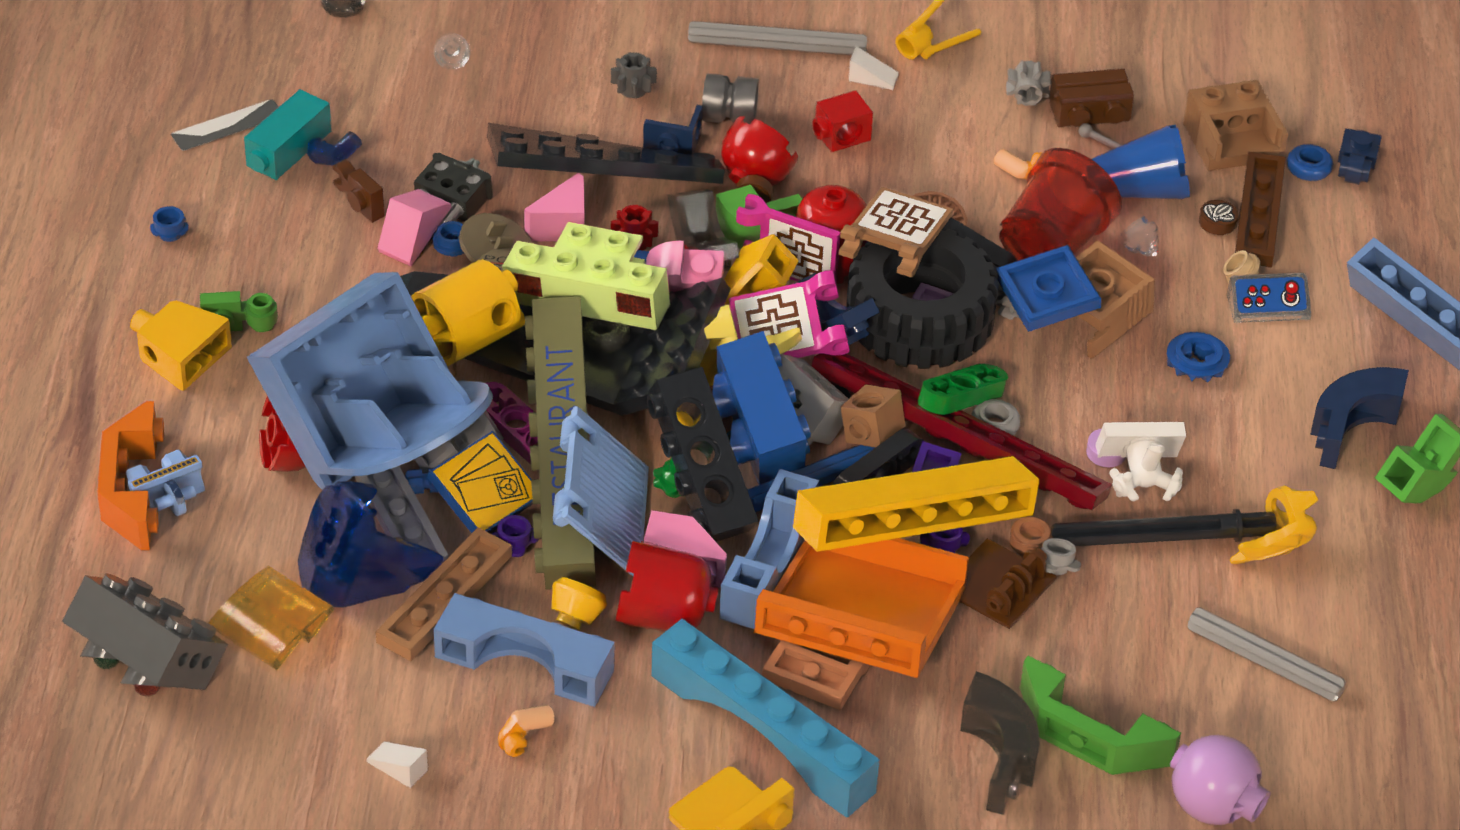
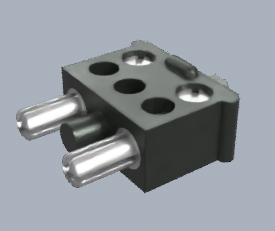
M434 153L432 155L433 160L414 180L415 190L420 189L451 203L452 208L441 224L456 221V219L465 222L478 211L487 199L493 198L491 175L478 167L480 162L474 158H471L469 161H460L441 153Z

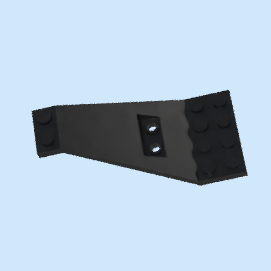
M414 271L400 277L411 296L415 292L448 275ZM719 278L710 282L703 281L681 291H670V305L657 330L582 316L587 403L621 416L648 409L646 400L649 395L648 391L656 380L699 368L710 342V339L706 338L704 328L717 317L721 306L725 305L731 290L725 280ZM519 304L524 317L533 315L532 306ZM525 325L464 358L524 381L535 380V372L527 371L526 348L534 347V340H526Z

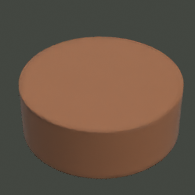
M1020 518L1011 527L1010 545L1020 555H1023L1027 550L1042 548L1044 541L1052 538L1051 527L1040 518Z

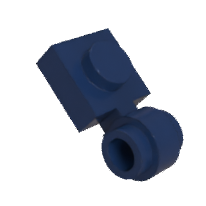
M1345 128L1338 162L1340 163L1338 177L1345 178L1344 182L1357 185H1359L1360 181L1367 183L1370 169H1375L1382 136L1363 130L1357 131Z

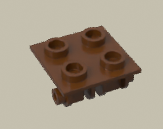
M987 538L969 556L966 588L959 602L1010 629L1056 580L1057 575L1046 572L1047 555L1043 550L1039 548L1027 550L1023 557Z

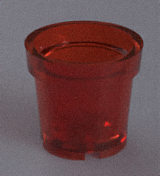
M1066 148L1048 149L1041 153L1028 173L1027 185L1008 214L1001 221L1002 230L999 232L1001 244L1017 261L1066 245L1069 246L1075 255L1092 236L1104 232L1118 218L1122 210L1120 192L1110 175L1089 157Z

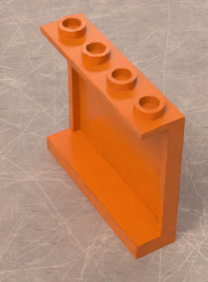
M900 538L819 552L804 540L773 592L762 589L756 603L754 633L918 678L966 588L969 557Z

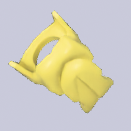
M729 304L721 306L717 317L704 328L706 338L710 339L709 345L711 350H717V346L738 339ZM794 328L779 334L767 335L766 339L768 344H776L781 355L795 347L802 340L800 328Z

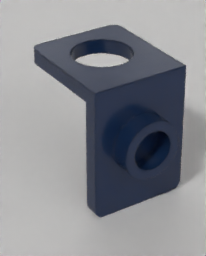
M703 105L696 106L689 127L649 119L645 120L643 125V147L693 155L702 133Z

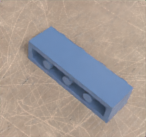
M1373 237L1347 262L1350 287L1460 370V302Z

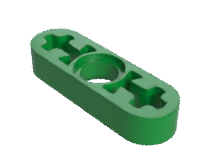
M976 364L923 381L918 404L931 413L945 415L981 404L986 400L997 399L1003 396L1008 374L1003 369L991 364Z

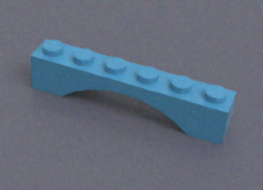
M683 619L679 620L652 642L651 676L682 699H696L712 703L730 711L749 723L789 760L814 795L843 816L848 818L876 794L879 758Z

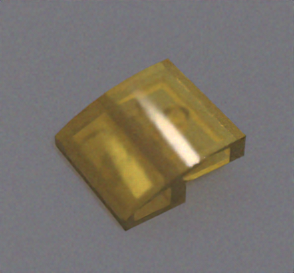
M267 566L245 582L220 607L208 623L215 627L218 633L275 670H278L301 639L308 643L311 641L334 611V608L280 572Z

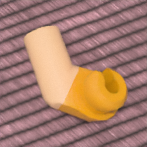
M1001 149L994 158V165L1017 179H1042L1049 173L1048 168L1052 163L1051 157L1042 152L1034 153L1031 161H1024L1009 151Z
M545 705L514 711L498 734L500 749L505 750L506 754L511 757L522 755L525 752L524 747L528 745L525 736L529 730L547 728L554 724L552 708Z

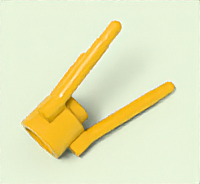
M934 0L917 20L896 36L895 44L904 57L914 59L921 55L926 60L936 52L981 35L982 31L978 28L931 45L933 33L924 23L945 1Z

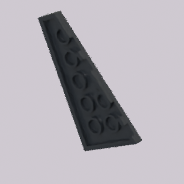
M488 123L487 139L498 167L723 184L725 169L719 159H715L714 155L708 153L688 155L671 150H657L600 141L599 137L590 134H578L575 137L552 131H538Z

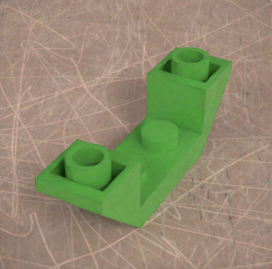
M1029 655L1025 658L1020 691L1035 736L1111 775L1170 767L1172 758L1179 747L1180 732L1171 728L1166 723L1157 721L1142 713L1128 733L1123 735L1115 731L1111 726L1102 724L1078 712L1069 705L1062 704L1066 674Z

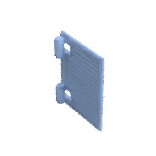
M575 406L571 411V415L562 421L560 447L564 452L568 453L564 488L556 493L554 499L553 521L559 527L570 524L626 570L632 541L641 543L644 540L649 467L582 409ZM582 428L590 435L589 441L578 433L579 429ZM576 502L583 508V516L571 507V503Z

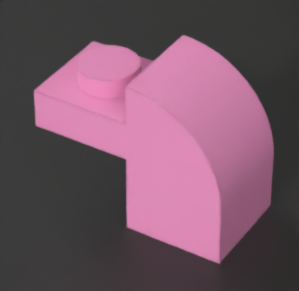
M671 241L651 249L647 255L646 265L667 268L669 292H677L690 288L699 282H710L723 278L725 258L724 251L684 249V241Z

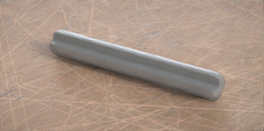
M1201 607L1196 608L1189 618L1188 628L1190 631L1332 702H1336L1344 691L1346 684L1344 678Z

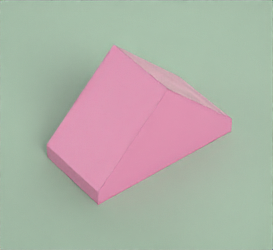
M580 173L575 174L524 209V230L531 241H558L568 222L584 224L583 175Z
M420 189L390 198L378 245L379 252L412 267L452 208L451 203Z

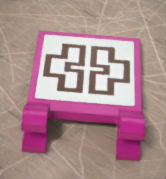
M748 194L745 197V208L739 206L737 209L736 222L743 226L760 225V239L772 234L777 236L799 260L789 279L797 282L813 273L818 274L823 271L833 270L837 286L841 232L773 210L766 205L761 197ZM745 240L743 246H746L755 241Z
M833 270L820 272L805 282L729 298L738 339L762 331L767 336L800 328L802 340L795 347L783 353L784 355L800 358L819 353L843 355L850 352L844 325H835L823 332L821 329L816 300L830 301L839 298Z

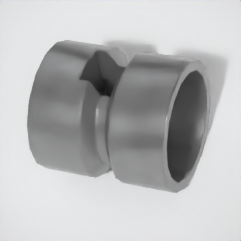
M707 73L702 99V121L719 123L723 122L726 117H730L733 123L737 118L743 116L745 117L743 122L751 124L753 119H756L759 79L737 77L734 83H731L728 76Z

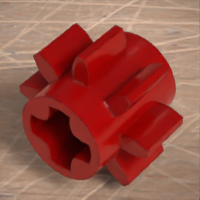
M626 206L622 210L617 211V220L611 221V230L643 236V241L638 250L644 251L647 247L651 248L653 238L658 237L659 221L652 220V211H648L643 206Z

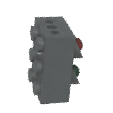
M108 573L103 578L85 575L62 620L63 623L88 639L80 657L93 658L94 663L104 670L116 667L119 661L123 662L129 667L120 684L133 685L134 690L144 697L156 694L161 687L206 689L228 646L226 642L215 636L217 631L215 627L200 619H189L183 615L184 607L170 599L157 598L151 594L153 587L140 579L130 577L128 581H124Z

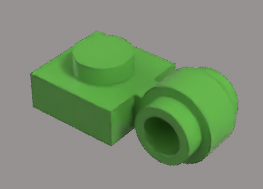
M240 291L200 293V308L228 318L230 331H243V321L247 320L248 325L253 330L267 332L274 327L278 320L277 303L266 293L254 294L247 301H241Z

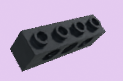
M703 367L656 380L648 391L647 407L651 417L658 419L663 433L660 436L661 446L666 457H671L676 469L674 474L675 485L678 493L687 499L690 508L688 516L694 517L716 542L749 532L759 521ZM677 412L688 413L692 417L694 425L685 426L680 423L677 418ZM699 450L704 453L707 458V465L696 463L692 459L690 451ZM705 488L716 490L721 496V503L715 504L710 502L705 496Z

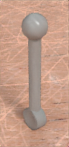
M1082 124L1078 129L1079 135L1083 138L1091 137L1112 149L1122 146L1094 131L1090 124Z

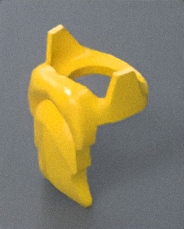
M1285 485L1272 489L1267 496L1265 510L1275 514L1276 531L1270 532L1261 538L1239 544L1237 547L1239 552L1230 558V563L1242 564L1289 554L1295 548L1308 543L1315 535L1317 526L1313 517L1307 515L1305 510L1318 502L1315 492L1294 490ZM1277 499L1282 502L1287 512L1281 511L1277 507Z

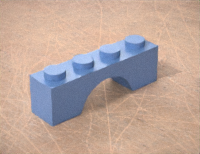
M782 469L778 471L765 497L761 520L748 553L745 557L735 556L721 584L720 619L755 629L756 603L762 589L773 592L804 541V538L793 528L798 490L819 487V480Z
M454 593L434 628L435 658L475 670L483 663L496 657L509 655L527 657L537 661L549 671L554 681L555 695L593 707L596 706L614 672L615 642L598 635H591L564 627L559 623L528 616L516 610L492 605L477 598H469Z

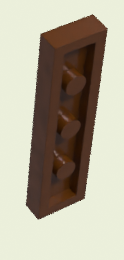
M1248 152L1235 253L1244 250L1248 254H1255L1260 260V266L1272 268L1286 157Z

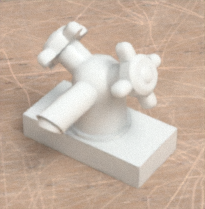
M1107 422L1103 424L1096 441L1098 458L1102 456L1127 457L1130 472L1128 471L1125 474L1120 473L1116 468L1111 469L1109 472L1113 478L1112 484L1117 497H1128L1131 501L1138 500L1139 496L1134 490L1138 486L1146 488L1156 485L1165 489L1166 492L1163 496L1165 501L1171 500L1180 491L1183 470L1177 467L1174 475L1162 471L1160 460L1161 457L1178 456L1186 438L1184 422Z

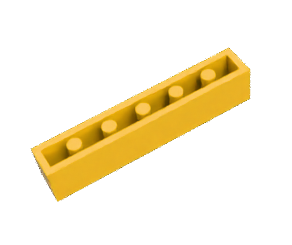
M1014 456L798 490L793 528L819 552L1033 516L1039 478Z

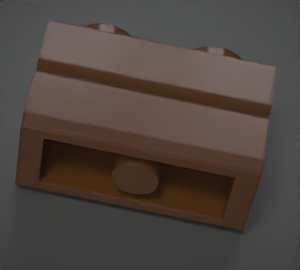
M1124 68L1052 75L1049 103L1058 127H1080V125L1085 123L1090 125L1117 124L1131 120L1134 93L1130 83H1128V77Z

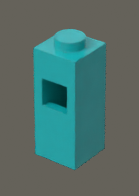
M299 89L244 137L246 166L275 180L280 178L332 132L330 103Z

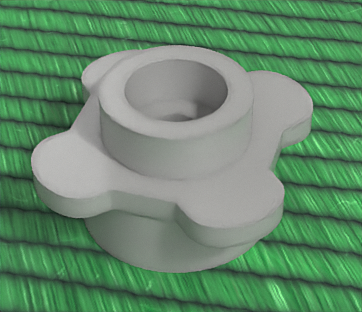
M1051 538L1045 540L1042 548H1039L1047 555L1046 572L1064 575L1068 571L1077 572L1080 570L1081 563L1075 560L1076 547L1071 542L1065 539Z

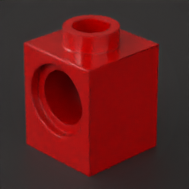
M856 90L816 102V116L812 121L814 134L817 139L825 143L831 152L871 141L873 111Z

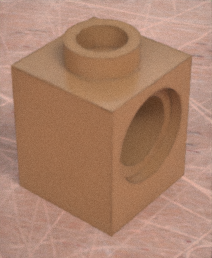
M864 385L841 406L847 443L876 448L905 427L901 391L897 389Z

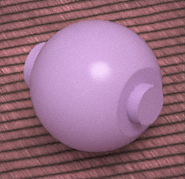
M1210 735L1195 740L1190 746L1183 744L1177 750L1170 763V767L1175 769L1172 775V786L1178 803L1186 813L1200 822L1211 825H1224L1243 817L1252 823L1261 814L1270 798L1271 792L1260 786L1262 772L1258 760L1246 745L1234 738L1223 735Z

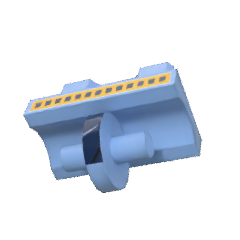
M179 449L165 454L161 460L162 468L151 473L146 466L141 464L127 469L126 478L129 491H148L150 508H158V511L170 507L177 517L185 514L187 511L185 500L205 491L201 476L202 462L197 454L187 457Z

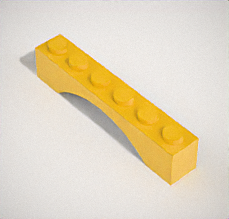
M775 234L741 248L724 279L731 288L725 305L729 304L730 306L729 298L782 287L787 284L799 260ZM708 344L700 367H703L712 392L714 376L717 374V350H711ZM677 412V418L680 423L685 426L694 425L693 419L688 413Z

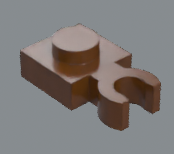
M346 159L332 165L333 170L340 176L333 180V183L341 192H347V199L352 209L362 213L372 223L383 218V188L361 168L355 170L354 166Z

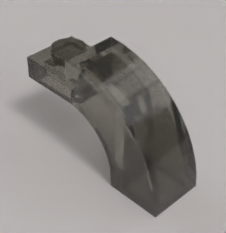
M699 189L667 194L677 241H684L689 250L724 251V271H729L732 266L731 259L739 258L737 242L728 240L721 230L713 191Z
M976 671L964 700L960 731L983 739L997 754L998 761L989 783L986 810L1003 815L1009 798L1017 800L1022 784L1030 787L1033 786L1040 744L1039 730L1030 708L1014 690L999 680Z

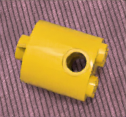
M484 259L478 260L411 295L447 366L525 325V317L520 309L515 293L518 290L516 278L509 270L501 271L494 264Z

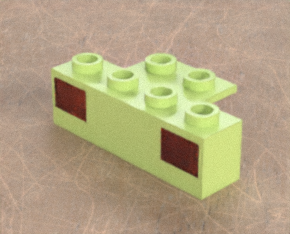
M568 222L554 247L516 241L502 266L503 270H509L517 280L518 290L515 293L518 303L521 305L532 306V299L580 296L581 311L584 317L652 330L658 329L670 305L667 268L646 265L645 259L634 257L643 241L642 235Z

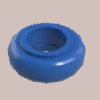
M1313 144L1296 146L1289 152L1286 161L1288 170L1297 178L1306 181H1318L1326 178L1331 173L1333 167V160L1328 151Z

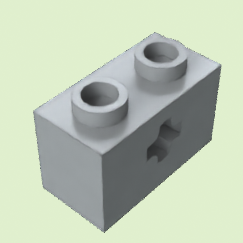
M781 354L782 366L778 368L782 379L789 378L793 385L797 399L793 406L797 416L803 414L807 420L811 433V438L807 439L808 444H812L814 441L830 445L843 426L841 406L849 399L804 359Z

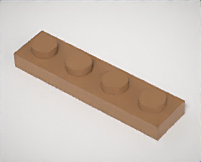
M478 527L376 631V643L412 661L434 638V628L454 593L473 598L512 557V545Z

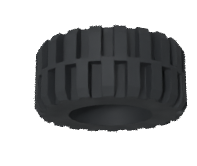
M947 228L946 231H940L923 254L915 275L908 277L897 273V267L903 260V257L898 256L899 251L867 241L865 247L860 248L858 255L853 259V263L850 264L846 307H854L873 298L879 313L866 319L869 327L866 328L869 335L860 339L859 342L868 351L875 350V355L884 361L888 359L894 360L896 365L906 368L908 364L918 365V369H929L930 365H939V368L953 364V360L957 359L961 362L972 355V351L977 352L986 343V339L991 336L994 328L999 282L997 281L998 273L995 265L991 262V258L983 248L977 249L978 245L975 241L967 236L963 239L959 237L957 231ZM920 283L953 293L946 298L929 301L916 300L901 295L915 292Z

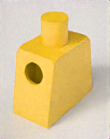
M177 300L170 301L155 315L144 309H139L133 315L130 322L131 330L137 332L141 360L182 391L186 390L232 348L228 318Z

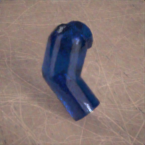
M351 131L336 144L327 143L326 140L322 141L321 137H316L309 141L307 155L315 164L332 166L344 159L347 160L362 146V141Z

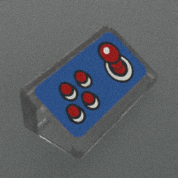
M1306 273L1233 275L1230 277L1227 299L1234 323L1311 320L1309 287Z

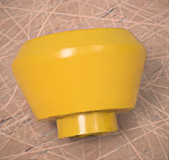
M561 577L553 582L551 609L558 613L556 621L579 630L582 623L591 625L607 607L605 594L588 585L565 577Z

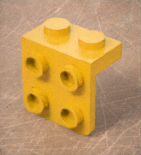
M726 767L672 805L669 809V820L680 830H781L792 822L794 787L783 778H780L762 791L735 767Z

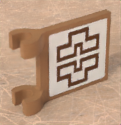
M881 187L852 225L846 224L843 227L840 238L845 239L839 249V255L854 259L860 251L863 240L899 251L898 256L903 257V260L897 267V273L913 277L919 267L923 254L952 217L953 208Z

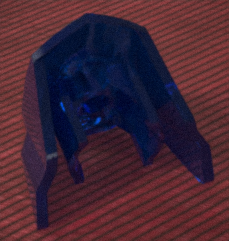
M338 481L335 485H327L320 492L314 503L302 539L298 556V568L302 588L307 600L325 607L343 608L404 593L411 586L425 581L443 562L444 558L438 551L407 542L403 537H391L377 531L374 521L377 511L375 508L368 507L377 493V489L373 484Z

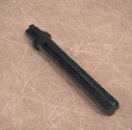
M1233 509L1232 513L1217 515L1055 523L1051 527L1052 538L1065 539L1075 546L1234 538L1235 542H1241L1242 537L1265 536L1270 532L1276 531L1277 523L1273 512L1241 513L1239 509Z

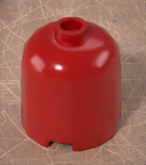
M825 185L815 188L803 197L798 206L796 217L841 232L846 224L852 225L867 204L858 193L850 188L840 185ZM840 238L839 249L844 244L845 239ZM863 240L861 247H865L867 241ZM839 255L837 284L843 283L844 277L849 276L850 264L853 263V259Z
M632 541L625 571L634 573L630 591L621 590L615 621L623 622V625L666 632L679 620L683 619L697 628L701 624L705 611L714 612L719 589L711 586V571L708 564L701 557L692 553L641 541V543Z

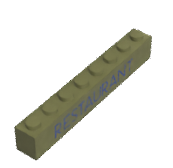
M580 296L532 299L533 315L525 316L526 340H534V347L526 348L527 371L535 372V380H527L529 404H536L537 412L529 413L530 437H538V445L530 446L531 469L532 471L539 470V479H532L531 482L533 505L541 504V513L533 514L534 539L542 538V548H534L536 574L544 573L546 590L552 589L553 582L561 577L581 582L590 587H596L594 544L570 524L559 527L553 521L554 499L556 493L564 488L568 453L564 452L560 447L562 421L571 415V411L575 406L587 414ZM582 428L579 429L578 433L589 441L588 433ZM576 502L571 503V507L583 516V508Z

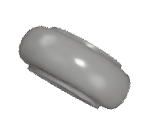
M986 400L978 404L971 414L1013 436L1020 428L1021 417L1017 409L1012 404L1003 400ZM999 418L1003 420V422H992L988 419Z

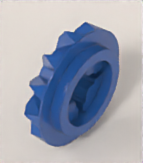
M1188 332L1176 336L1168 344L1166 352L1167 366L1175 368L1176 376L1188 375L1191 382L1195 378H1202L1208 383L1212 376L1222 377L1224 370L1229 367L1230 353L1227 346L1218 338L1201 332ZM1192 352L1199 360H1204V362H1198L1196 358H1191Z

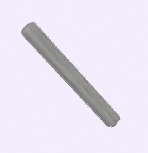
M699 21L690 22L688 29V39L691 43L852 55L856 46L865 52L867 51V36L864 34Z

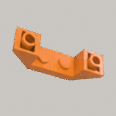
M154 401L144 402L102 431L97 489L101 521L140 550H150L151 533H158V508H150L148 491H127L126 478H121V474L126 473L127 469H129V460L156 459L157 442H164V419L156 418Z

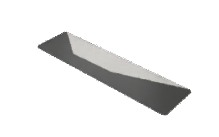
M270 99L173 132L171 136L179 148L185 151L258 126L278 108V105L274 100Z

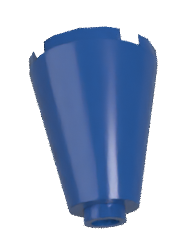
M1176 124L1167 125L1090 159V167L1084 168L1087 190H1095L1096 197L1190 198L1188 175L1185 173L1184 165L1186 161Z

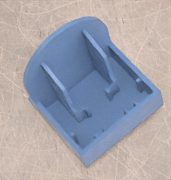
M398 272L373 273L247 356L251 367L310 476L327 493L332 492L353 476H365L392 469L441 446L474 423L487 410L493 399V394L486 383L479 381H457L450 373Z

